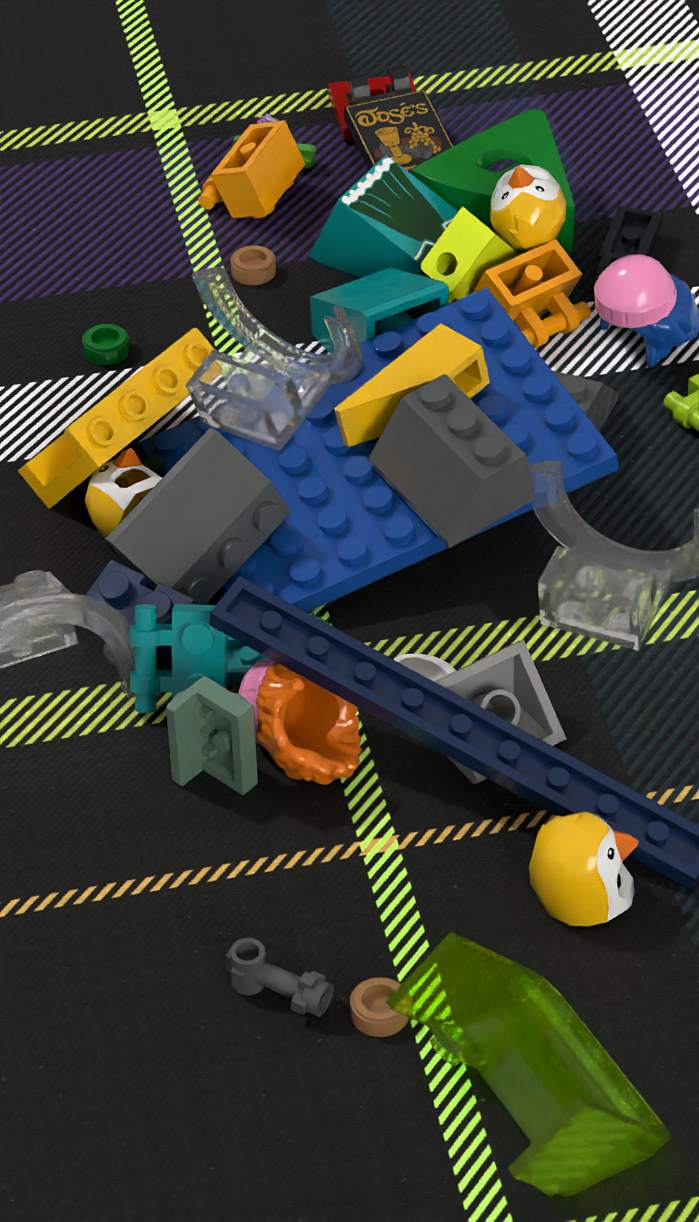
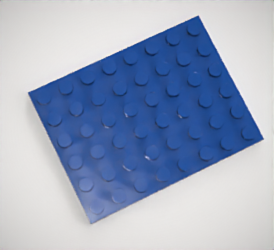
M487 287L139 442L144 457L151 469L163 478L206 431L212 427L273 483L292 512L221 588L226 593L236 579L241 576L305 612L312 611L448 548L370 465L369 456L380 437L347 447L343 443L334 408L348 396L352 395L440 323L483 347L490 383L473 396L471 400L527 455L536 497L535 500L469 538L619 470L617 454Z

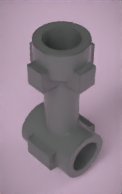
M243 938L237 940L225 955L226 971L231 974V987L239 994L254 995L266 987L291 998V1010L305 1015L307 1012L318 1017L325 1013L332 1000L334 985L326 981V976L315 971L311 973L305 971L302 976H298L266 962L265 946L257 939Z

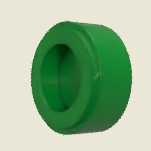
M96 325L87 330L82 337L84 357L95 365H114L122 362L129 355L128 333L117 325Z

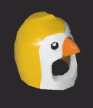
M519 165L504 173L498 180L491 198L490 222L495 233L513 249L530 251L557 238L566 219L567 202L560 185L547 170L539 166Z
M132 448L123 450L116 460L106 462L90 476L85 504L93 524L104 538L122 522L162 479L155 472L142 465Z
M589 812L565 816L557 815L549 823L543 824L538 831L529 864L531 886L546 911L555 919L570 926H592L608 922L632 905L634 881L622 862L638 846L639 841L630 834L613 830L601 817Z

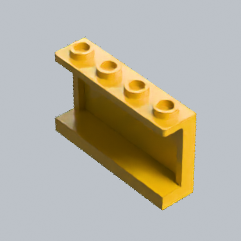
M197 328L191 329L65 429V433L27 462L18 472L50 509L227 364Z

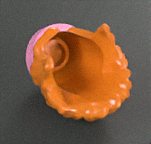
M270 658L262 659L250 668L241 681L238 694L242 695L254 707L255 741L269 752L276 764L284 769L288 778L295 780L305 779L307 782L311 780L318 784L328 785L334 779L352 776L355 768L360 763L358 755L362 753V748L359 746L361 742L358 726L359 718L356 716L359 707Z

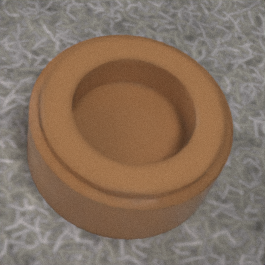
M246 246L238 249L231 256V275L235 281L241 284L251 286L265 284L276 275L275 255L265 247Z
M376 977L361 982L352 991L350 996V1016L354 1026L362 1033L374 1037H386L399 1032L407 1024L410 1015L409 994L399 982L389 978Z

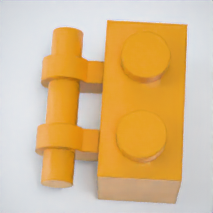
M286 121L249 125L203 184V192L198 198L199 204L203 208L210 210L216 203L224 201L232 218L253 217L259 219L270 214L274 210L277 201L293 185L294 179L306 164Z
M556 239L486 270L473 292L475 293L487 287L517 327L520 328V331L534 349L546 344L548 338L556 333L567 334L576 330L580 322L591 316L590 307L586 302L581 301L572 305L568 299L582 273ZM551 312V316L540 319L539 316Z

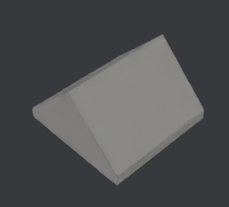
M524 640L507 646L434 681L552 746L567 739ZM448 757L473 784L487 779Z

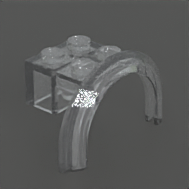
M217 266L195 271L191 276L204 304L217 322L246 348L239 358L213 349L185 384L201 420L207 425L281 451L330 385L347 383L360 371L362 352L351 322L344 308L335 305L332 309L336 319L326 316L324 319L334 344V353L326 355L311 353L287 343L264 327L240 301L224 268Z
M553 459L529 465L536 497L535 500L530 502L544 528L564 546L556 547L538 581L540 623L639 651L671 584L699 576V508L694 510V537L685 545L667 551H646L631 548L600 534L576 512L565 490L562 461Z
M35 570L18 575L15 578V582L0 586V669L78 644L74 625L96 633L107 643L116 662L122 692L127 693L129 699L135 697V693L130 691V673L135 671V646L130 645V626L132 624L123 614L103 601L80 594H72L50 571Z

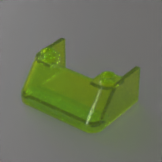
M450 932L386 1001L391 1010L426 1024L434 1035L430 1040L432 1047L445 1061L454 1066H457L461 1061L480 1072L532 1142L507 1169L514 1178L535 1185L548 1196L553 1197L557 1193L565 1197H571L653 1157L671 1138L663 1122L559 991L540 974Z

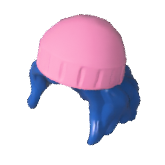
M641 254L627 255L611 263L598 277L594 286V307L601 318V329L607 330L610 323L618 327L631 328L639 333L645 342L647 367H653L659 359L665 358L673 346H681L683 343L698 337L699 309L695 302L696 295L691 292L685 281L678 279L673 274H669L656 259Z

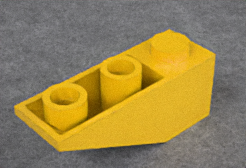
M440 323L334 408L344 445L352 447L380 437L402 397L444 374L471 399L490 383L483 347Z

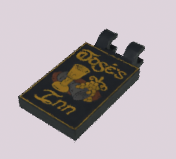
M404 65L387 69V74L392 84L386 85L387 93L371 96L369 84L364 74L347 77L351 92L346 93L349 106L344 107V121L368 170L387 155L411 174V170L419 164L454 147L426 91H412L409 75Z

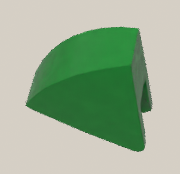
M539 109L525 111L459 143L411 170V174L451 206L458 211L464 207L493 232L495 231L490 222L491 198L498 180L504 173L519 165L539 166L547 170L560 185L567 202L566 219L556 240L568 256L572 255L575 205L544 111ZM499 160H512L518 163L497 173L487 170ZM514 249L520 255L528 252L525 250Z

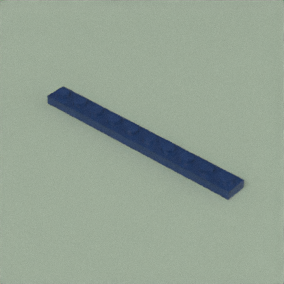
M241 576L236 579L210 612L209 626L555 816L589 812L601 817L613 830L630 834L639 841L638 846L628 856L690 890L693 889L698 881L699 825Z

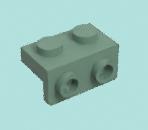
M206 676L200 678L188 689L177 693L166 707L172 780L180 786H184L204 770L241 795L246 794L258 784L253 705L242 695L230 692Z

